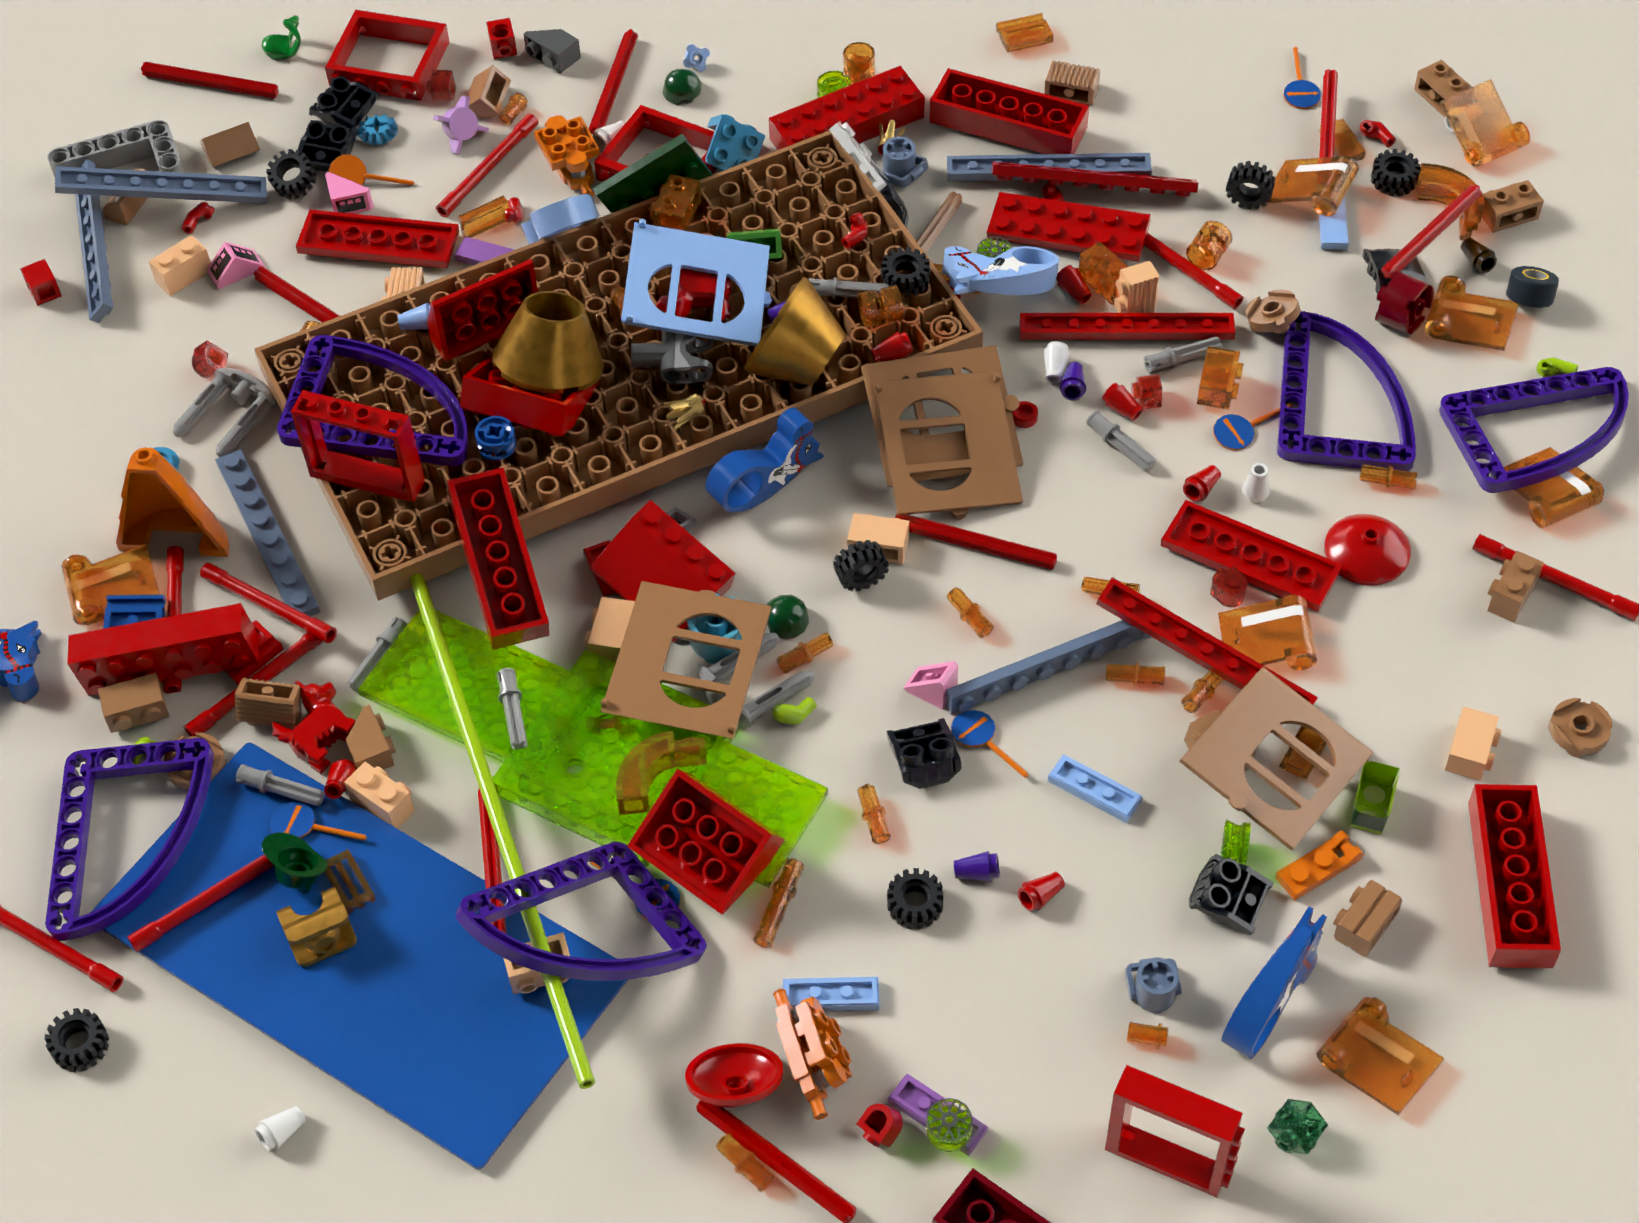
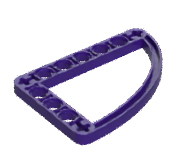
M1300 311L1296 320L1289 324L1290 327L1285 332L1277 438V454L1279 457L1292 462L1398 473L1410 471L1413 468L1416 457L1413 419L1406 396L1391 367L1366 339L1351 328L1329 317ZM1296 323H1300V331H1295ZM1310 331L1338 341L1356 354L1373 372L1391 404L1398 427L1400 444L1304 435ZM1300 341L1303 343V346L1294 347L1290 342ZM1299 361L1302 366L1292 367L1289 365V362ZM1290 381H1296L1300 383L1301 386L1298 388H1292L1288 386L1287 383ZM1296 402L1300 405V407L1292 409L1289 408L1286 405V403ZM1292 422L1297 424L1298 428L1291 430L1286 428L1284 424ZM1288 439L1293 440V449H1288ZM1314 446L1322 447L1325 450V452L1322 454L1314 453L1311 450V448ZM1342 449L1350 450L1353 453V455L1350 457L1342 456L1338 451ZM1367 453H1378L1381 458L1377 460L1371 459L1367 456Z
M318 335L311 339L277 426L280 441L284 445L301 447L291 410L300 396V390L303 387L311 386L314 388L311 392L321 394L335 355L382 366L403 375L426 389L441 403L449 414L454 425V437L414 433L420 462L457 466L465 461L469 447V435L464 412L454 394L434 374L402 355L369 343L329 335ZM312 366L322 367L317 372H308V369ZM319 422L322 432L325 433L323 437L327 451L398 459L396 449L391 447L394 444L392 439ZM389 430V432H393V433H396V431H397V430ZM342 435L352 436L347 442L338 441V438ZM370 438L379 440L375 445L368 446L364 444ZM423 445L433 446L428 452L419 451V448Z
M1602 367L1448 394L1441 399L1439 413L1479 486L1486 492L1500 493L1533 485L1561 475L1599 453L1616 436L1623 424L1628 407L1629 392L1627 382L1620 370L1613 367ZM1577 383H1586L1589 386H1580ZM1551 387H1558L1563 389V391H1556L1551 389ZM1524 392H1534L1537 395H1527ZM1612 393L1614 408L1606 422L1584 442L1551 459L1507 472L1475 418ZM1506 396L1511 398V400H1503L1499 397ZM1472 401H1482L1485 404L1479 405ZM1456 423H1465L1469 426L1461 427L1456 425ZM1466 441H1476L1479 444L1471 445L1466 443ZM1486 459L1489 461V463H1480L1476 460Z
M192 738L75 751L67 757L64 767L45 921L46 929L53 938L59 941L77 939L96 933L116 923L146 900L166 878L187 846L206 800L214 759L213 750L207 740ZM198 750H203L199 753L198 757H194V755L198 754ZM170 751L176 752V756L171 761H162L165 753ZM141 754L147 755L143 763L138 765L132 764L136 756ZM108 758H117L114 766L109 768L103 767V763ZM80 767V774L82 776L79 775V772L76 768ZM194 769L189 790L178 820L166 843L151 865L121 895L103 907L79 917L95 780ZM78 786L85 787L81 795L76 797L70 796L74 788ZM72 813H82L78 821L74 823L67 822L68 817ZM72 838L79 839L78 844L74 848L64 849V845L68 840ZM67 865L76 866L72 874L61 876V871ZM72 892V897L68 902H57L58 897L62 893ZM62 918H64L67 923L62 924Z
M622 842L605 844L468 895L462 899L456 911L458 922L484 947L520 966L563 978L615 981L655 976L697 963L707 947L703 936L634 852ZM587 862L596 863L600 866L601 870L591 868ZM563 871L573 872L577 879L567 877ZM629 875L638 877L642 883L633 882L630 880ZM613 876L672 950L654 955L624 959L570 957L544 951L520 942L500 931L491 923ZM539 880L549 881L554 888L544 887ZM515 889L526 891L529 897L519 896ZM647 898L656 899L661 906L650 904ZM490 899H499L505 906H495L491 903ZM665 920H671L675 922L679 928L674 929L669 927L666 924Z

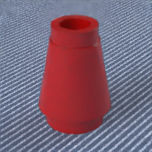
M1068 265L1058 272L1056 278L1058 281L1057 285L1078 301L1079 304L1086 303L1092 297V293L1078 268Z
M896 332L870 349L875 363L907 358L908 354L913 352L906 332L900 334Z
M1113 383L1102 396V400L1106 402L1105 406L1132 421H1135L1143 411V408L1124 385Z
M1209 465L1187 477L1183 485V492L1186 497L1192 501L1206 499L1221 477L1220 470L1214 465Z
M341 759L331 764L324 787V793L328 798L338 799L347 791L344 782L357 770L356 765L352 761Z
M1053 872L1052 874L1024 882L1018 890V898L1025 909L1029 911L1034 909L1040 910L1065 887V882L1059 873Z

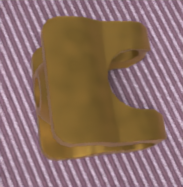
M335 887L321 892L322 905L312 914L298 915L292 910L291 906L276 911L291 950L300 967L310 966L347 950L357 943L349 916Z

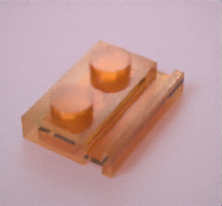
M1042 13L996 23V32L999 33V38L1007 53L1053 42L1054 34L1047 21L1043 19Z

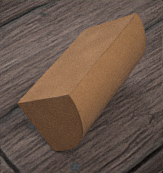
M494 65L476 75L467 94L470 97L469 109L479 119H489L498 115L511 80Z
M249 122L202 138L200 141L202 149L212 167L260 150Z
M134 169V170L146 171V169ZM112 196L103 208L104 217L107 220L128 225L148 198Z

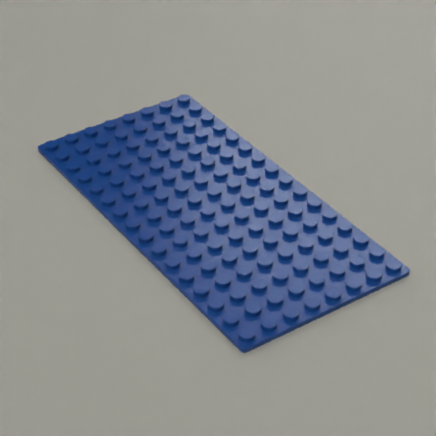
M251 742L246 743L210 782L206 800L193 834L177 863L166 878L137 908L116 923L102 930L134 950L127 936L148 923L158 920L264 854L261 844L266 836L273 834L270 828L271 816L282 805L301 801L270 791L263 794L260 793L259 789L237 783L236 773L242 764L262 771L271 770L274 776L310 786L323 792L325 786ZM325 795L322 804L318 807L305 803L314 811V824L364 834L367 836V839L362 841L311 830L309 834L303 837L302 840L316 853L321 855L327 861L328 866L326 871L317 877L308 893L303 894L297 889L283 886L277 880L275 867H272L137 952L477 1170L482 1169L569 1057L546 986L539 987L531 993L513 995L504 958L484 947L456 919V911L462 899L468 895L485 890V880L343 796H340L338 799H330ZM178 818L91 912L103 907L121 895L144 873L163 848ZM335 887L349 916L357 943L347 950L310 966L300 967L297 964L276 911L291 906L292 910L298 915L312 914L322 905L321 892ZM521 911L505 917L507 935L523 943L531 942ZM538 912L546 937L564 932L570 957L617 959ZM570 978L565 983H562L581 1041L628 980L595 981Z

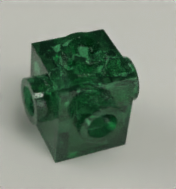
M1287 1099L1282 1108L1276 1112L1275 1118L1267 1129L1275 1138L1277 1147L1282 1151L1308 1155L1310 1150L1315 1147L1317 1140L1328 1124L1312 1102Z

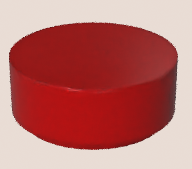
M1020 401L1019 407L1012 412L1014 424L1020 428L1034 426L1038 421L1037 406L1028 401Z

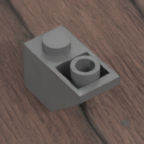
M562 29L526 31L523 34L526 53L559 73L565 71L581 58L579 39Z

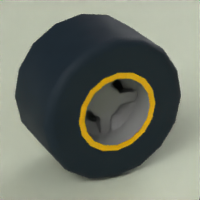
M1533 266L1516 267L1511 271L1506 296L1513 302L1533 308L1549 307L1554 303L1559 278L1554 273Z

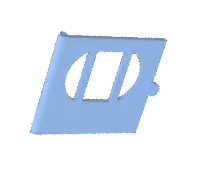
M640 219L639 223L634 222L621 322L632 326L757 346L761 339L763 309L768 307L772 301L770 293L765 291L770 246L648 225L645 219ZM670 267L672 272L667 312L663 313L651 301L648 293V284L657 272ZM681 268L717 275L712 322L675 315ZM726 277H729L739 286L743 293L744 308L735 319L722 323Z

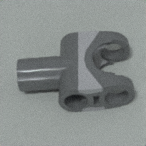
M663 331L662 343L631 344L632 368L660 367L661 379L669 384H690L706 381L712 376V364L705 359L692 355L711 348L714 339L701 341L696 339L697 336ZM701 368L706 369L707 371L697 372L695 370Z

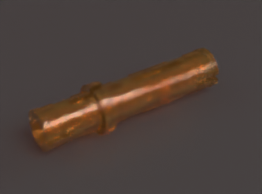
M787 858L780 877L773 883L771 899L753 938V941L761 947H772L788 904L797 893V882L804 870V864L797 859Z

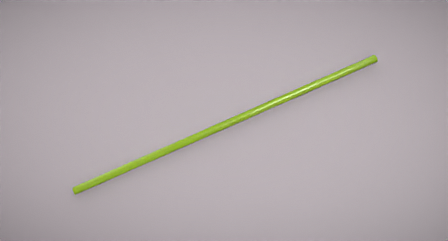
M415 574L410 578V582L511 880L525 875L425 578L422 574ZM515 889L519 896L529 897L526 891ZM536 906L521 911L532 947L551 952ZM541 973L579 1087L581 1089L590 1088L595 1084V1079L559 976Z

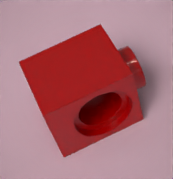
M510 18L487 21L486 25L493 59L517 55Z
M45 259L20 268L37 306L62 297L57 281Z

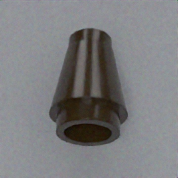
M1467 238L1462 242L1460 248L1474 271L1487 273L1495 267L1497 258L1493 250L1473 238Z

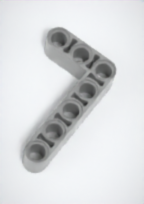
M163 120L151 121L53 149L47 155L54 177L55 166L80 167L86 159L94 162L96 168L112 169L154 156L160 172L184 173L169 125Z

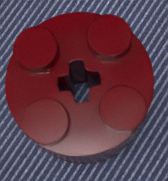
M1396 271L1388 286H1382L1377 294V301L1380 303L1375 320L1404 333H1415L1426 319L1425 316H1422L1425 307L1430 309L1434 297L1433 286Z

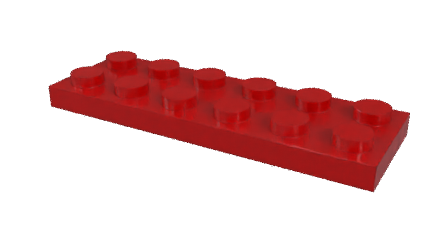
M999 192L987 229V238L1001 237L1013 243L1139 262L1150 226L1151 214Z
M309 209L296 244V250L298 254L448 269L460 230L458 224Z
M1185 500L1163 535L1160 545L1317 612L1322 607L1343 564L1188 500Z

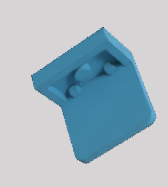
M727 114L710 118L707 127L715 132L705 157L707 164L724 171L758 158L766 135L756 131L757 129L750 125L735 121V118Z

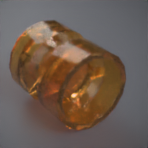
M855 42L849 44L844 49L843 77L847 86L875 76V51L870 44Z
M1217 221L1205 222L1186 249L1188 260L1202 270L1213 269L1232 243L1233 237L1230 230L1224 224Z
M897 285L880 288L879 293H876L874 290L858 293L859 312L865 327L880 325L882 320L888 323L903 320V304ZM877 302H879V306H880V310H879V311L877 310V305H876Z

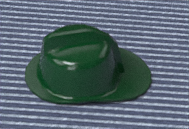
M281 832L273 833L266 836L261 844L262 852L275 865L277 880L283 886L297 889L303 894L310 891L317 877L324 873L328 867L327 861L298 836Z

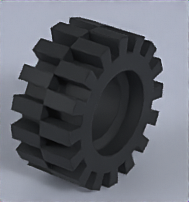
M288 149V154L284 150L280 151L281 156L279 158L277 155H274L273 159L275 162L269 161L268 166L271 169H267L266 173L268 174V181L281 197L285 195L287 199H291L292 195L295 199H298L299 193H302L303 196L307 195L305 190L309 189L311 191L313 189L311 183H316L314 176H317L315 168L308 157L299 150L294 152L293 149ZM289 169H300V173L296 178L289 181L283 180L284 174Z
M1389 149L1385 150L1384 154L1379 153L1378 157L1374 160L1371 182L1375 184L1377 190L1382 188L1381 193L1383 194L1386 191L1390 192V196H1394V192L1398 196H1403V191L1409 194L1417 185L1420 173L1419 160L1417 158L1413 159L1414 155L1412 153L1406 155V150H1402L1401 153H1398L1397 149H1393L1392 153H1390ZM1389 171H1398L1402 174H1394Z
M1246 161L1245 166L1242 162L1238 163L1237 167L1234 166L1228 178L1226 186L1227 197H1232L1231 202L1234 204L1239 202L1238 206L1241 208L1243 205H1247L1246 209L1251 210L1252 206L1255 209H1259L1260 205L1264 207L1267 205V202H1270L1276 178L1272 176L1273 172L1271 169L1266 171V165L1259 167V162L1251 165V161ZM1243 183H1251L1256 185L1258 188H1251L1244 185Z
M902 247L897 248V253L891 250L889 251V256H884V261L881 263V279L883 284L889 285V293L892 294L896 291V296L900 297L901 293H905V297H910V293L916 296L918 295V290L923 292L925 286L928 287L930 261L929 258L926 259L924 252L920 254L918 249L912 252L911 247H906V251H903ZM911 270L914 273L905 275L898 273V271Z
M866 540L864 544L862 541H857L856 546L848 545L849 549H842L840 551L841 555H836V561L833 562L834 570L844 589L847 588L848 591H853L854 588L856 591H861L862 587L868 589L870 584L876 585L879 583L877 579L883 580L885 577L884 573L889 571V563L880 545L875 541L871 543L870 540Z
M913 868V874H909L908 869L903 870V877L899 873L896 874L894 881H890L889 889H887V907L891 918L895 919L897 917V924L900 926L905 921L906 928L912 929V924H917V929H923L924 922L929 927L932 925L933 919L937 921L940 917V912L942 913L943 886L941 882L937 883L938 878L934 874L929 878V871L925 869L923 874H919V868ZM919 891L927 896V901L921 906H910L904 902L903 897L908 892Z
M74 1008L72 1015L69 1014L68 1010L62 1012L64 1018L60 1020L56 1016L53 1019L55 1027L49 1025L47 1028L49 1033L45 1034L47 1050L55 1063L59 1064L60 1068L64 1070L68 1067L70 1072H76V1067L78 1066L81 1071L87 1070L86 1064L88 1063L94 1067L97 1065L95 1058L98 1057L102 1060L105 1056L102 1050H108L109 1047L107 1043L109 1035L98 1015L95 1013L91 1014L88 1009H84L83 1013H81L79 1008ZM80 1031L89 1033L88 1040L82 1046L74 1049L66 1047L67 1039L74 1033Z

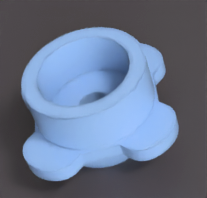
M694 44L688 45L683 65L686 68H696L699 72L706 69V58L710 55L707 48H697Z

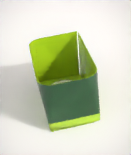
M1368 761L1363 765L1350 827L1382 835L1391 812L1400 768L1375 761ZM1368 786H1378L1384 790L1385 799L1381 803H1371L1365 799L1364 790ZM1365 810L1373 811V812H1375V813L1378 815V817H1377V816H1374V815L1362 813V811H1365Z

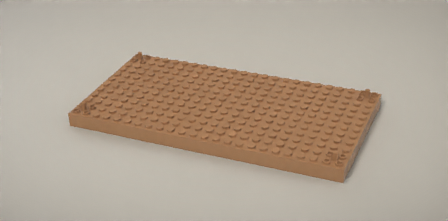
M827 131L262 345L254 350L260 370L282 412L309 342L318 335H329L365 342L402 355L421 365L439 378L450 389L460 404L463 376L493 355V350L500 338L448 361H444L431 341L429 330H401L398 323V314H403L426 303L430 305L431 302L529 259L534 264L538 292L555 291L565 293L577 298L585 307L603 360V373L575 425L563 436H551L546 431L526 429L518 423L511 422L517 441L514 453L502 460H489L480 455L478 451L475 428L479 422L491 416L473 414L470 410L462 408L469 435L467 457L463 463L457 466L421 462L425 482L415 502L316 478L379 601L411 588L410 578L415 574H422L425 581H428L468 564L448 496V480L504 467L526 541L714 464L733 451L748 450L769 441L777 431L778 418L789 408H797L814 423L867 401L868 396L861 366L875 363L870 349L896 332H899V334L907 333L913 348V352L908 354L907 358L983 347V331L929 259L928 287L925 286L923 292L918 290V295L916 296L910 293V297H905V293H901L899 297L896 296V291L892 294L889 293L887 300L835 297V299H832V296H820L846 336L813 386L747 373L743 368L756 346L714 340L711 348L692 355L709 361L713 366L711 378L703 382L669 384L661 379L660 367L632 368L631 344L662 343L663 333L661 330L632 326L621 322L634 222L639 223L640 219H645L648 225L727 238L726 233L780 229L782 258L768 259L765 291L770 293L772 301L768 307L763 309L761 338L771 326L767 309L787 301L803 277L808 280L809 278L834 280L835 277L838 281L883 284L881 279V263L884 261L885 255L889 256V251L894 250L897 253V248L902 247L903 251H906V247H911L912 252L915 249L920 250V254L924 252L882 194L875 189L870 179L860 170L855 160L846 152L831 131ZM855 213H861L867 221L868 234L864 240L852 248L846 249L841 239L851 232L852 224L849 218ZM670 267L660 270L649 281L648 293L655 306L662 296L669 295L672 272ZM900 270L898 273L906 275L912 274L914 271ZM731 280V295L728 302L731 308L729 311L730 317L725 318L722 323L735 319L744 308L743 293L733 280ZM692 307L687 318L712 322L714 308ZM697 337V338H696V339L701 340V341H706V340H708L707 338H703V337ZM335 355L321 395L409 415L414 433L454 437V425L449 414L441 403L426 389L403 375L363 360ZM312 366L308 369V372H317L322 367ZM700 368V369H696L695 371H697V372H705V371H707V370ZM936 372L917 374L916 376L917 378H922ZM311 386L303 387L300 390V392H302V390L311 392L314 388ZM693 394H697L701 401L706 400L703 403L704 414L692 417L676 430L674 427L678 424L677 419L679 417L671 420L666 418V415L675 409H671L670 406H665L663 403L686 399ZM342 435L338 438V441L347 442L352 436ZM370 438L364 444L368 446L375 445L379 440ZM423 445L419 448V451L428 452L433 446ZM335 452L400 468L398 459Z

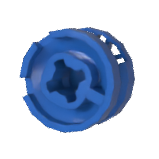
M491 416L483 419L475 428L477 448L480 455L484 458L502 460L514 453L517 441L514 427L507 418Z

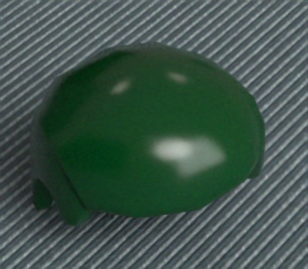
M672 70L665 78L662 94L667 101L674 105H679L682 100H688L691 103L700 95L702 83L698 75L691 70Z
M792 594L779 595L767 603L772 608L767 623L770 633H776L779 638L787 639L797 637L805 632L809 624L807 608L801 599Z

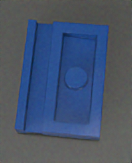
M107 595L103 629L165 617L164 608L167 599L164 595Z

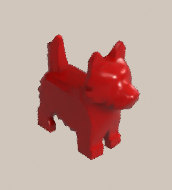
M681 268L675 315L687 318L692 307L714 308L717 275L713 276L712 273L707 274V272L701 273V271L695 272L694 270ZM726 277L721 322L725 318L730 317L729 311L731 308L728 302L731 295V279L729 277ZM662 296L656 305L664 313L667 312L668 296Z
M296 680L295 684L300 686L302 704L309 714L293 730L273 722L272 736L278 738L280 742L289 744L299 759L308 762L312 769L322 774L331 765L329 760L324 759L328 753V750L325 749L326 746L330 748L332 743H336L337 739L346 742V738L356 721L346 717L332 702L336 695V689L331 682L320 686L314 683L305 686Z

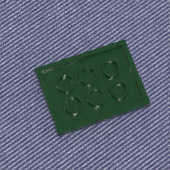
M680 134L600 183L593 190L610 213H613L713 174L684 135Z

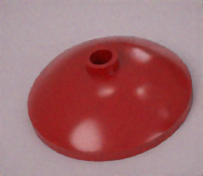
M1355 514L1342 518L1329 529L1324 542V553L1326 558L1343 564L1339 574L1341 577L1361 585H1381L1395 580L1406 570L1411 556V546L1402 529L1390 520L1372 514Z
M747 1043L725 1044L708 1049L696 1056L689 1063L685 1072L688 1090L701 1101L719 1107H741L759 1102L779 1087L784 1076L783 1064L777 1054L765 1047Z

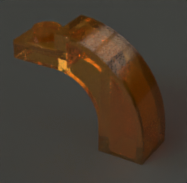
M1421 163L1417 181V200L1437 201L1449 205L1470 185L1475 186L1476 183L1465 174L1453 168L1438 164ZM1483 194L1458 217L1459 240L1471 238L1472 231H1477L1485 206Z
M667 731L653 735L637 744L626 755L618 770L616 795L619 815L649 812L650 786L653 780L665 770L675 767L707 764L704 738L688 737L683 740L674 741L673 731Z

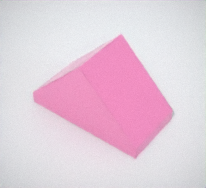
M952 661L918 667L904 686L906 692L943 710L946 706V689L958 685V664Z

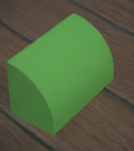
M780 229L726 233L728 239L770 246L769 259L782 258Z

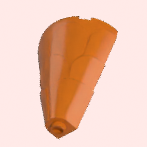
M143 447L136 450L130 457L121 492L123 502L118 518L120 523L116 539L118 550L146 552L153 530L203 533L198 548L201 556L228 557L229 539L225 528L194 489L186 482L184 476L154 448Z

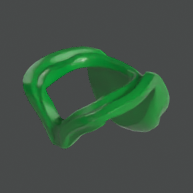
M294 15L289 19L283 20V25L290 31L288 35L271 34L263 38L261 46L268 57L272 59H287L296 55L301 43L300 33L297 29L299 16ZM293 36H295L296 40L291 48V41L293 39Z

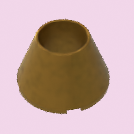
M803 277L782 306L777 317L746 362L743 370L747 373L813 386L846 334L810 280Z
M542 291L527 296L493 350L492 363L494 367H498L501 370V376L516 386L535 392L563 394V389L574 387L581 391L597 383L603 373V360L584 305L577 298L561 292Z

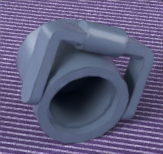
M897 136L888 139L884 143L883 173L889 179V183L902 188L907 187L928 169L927 158L916 154V146L912 140Z
M1159 957L1141 959L1138 963L1129 964L1125 970L1130 1000H1136L1137 1004L1144 1010L1157 1013L1165 1011L1173 1005L1176 995L1182 993L1177 964L1174 959ZM1136 971H1137L1136 981H1135V988H1134V983H1133V978H1132V972H1136Z

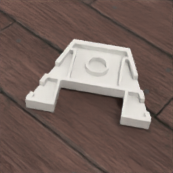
M838 121L829 130L879 192L887 185L879 173L887 180L889 179L870 158L872 153L863 142L858 144L853 138L856 133L848 123L845 122L842 125Z

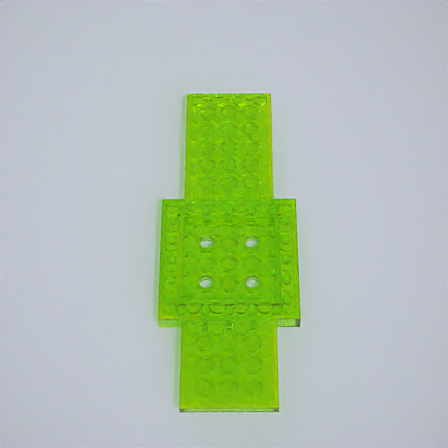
M419 609L359 686L358 692L360 696L464 744ZM435 610L485 755L503 763L492 778L500 798L601 846L611 842H622L628 845L678 768L692 774L785 839L770 864L755 879V882L768 888L771 886L826 799L828 787L731 744L733 739L600 712L602 708L601 700L605 699L616 664L600 655L585 649L571 670H568L515 645L492 650L488 633ZM503 668L515 670L518 690L522 692V698L519 702L528 744L524 749H512L504 705L498 699L500 688L496 674ZM662 683L660 684L664 693L679 705L691 708L709 706ZM604 721L614 723L611 728L601 729L599 727L600 723ZM655 744L665 746L663 751L657 753L649 750ZM573 765L583 767L579 773L571 774L567 772ZM624 789L634 791L631 797L622 798L618 795ZM634 852L643 865L648 867L650 863Z

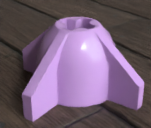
M461 96L455 107L448 109L443 116L434 115L433 120L442 123L443 131L449 137L452 153L460 154L462 141L472 138L476 131H489L488 127L478 125L476 114L469 109V96Z

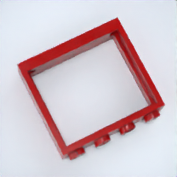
M355 9L325 66L329 86L334 77L341 76L348 79L349 82H358L380 95L421 101L450 43L447 25L445 23ZM360 35L428 46L413 77L345 66Z
M640 105L594 161L596 180L604 182L628 167L617 161L644 128L671 138H676L683 134L690 145L704 149L707 152L714 131ZM705 154L702 157V161L706 164V166L709 168L712 174H714L717 168L706 163Z
M302 390L291 410V415L310 477L415 502L425 479L409 415ZM319 422L392 439L400 468L327 451ZM390 429L397 430L396 433L389 432Z
M1126 1065L1113 1094L1105 1150L1217 1198L1221 1187L1228 1189L1234 1173V1167L1238 1159L1237 1155L1242 1144L1241 1140L1245 1132V1128L1240 1127L1243 1113ZM1133 1106L1220 1142L1216 1161L1130 1125Z

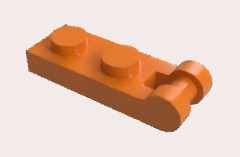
M1342 830L1336 833L1329 841L1277 871L1275 879L1295 901L1359 862L1364 853L1358 846L1354 847L1350 843V837ZM1339 849L1345 854L1340 858L1334 853Z

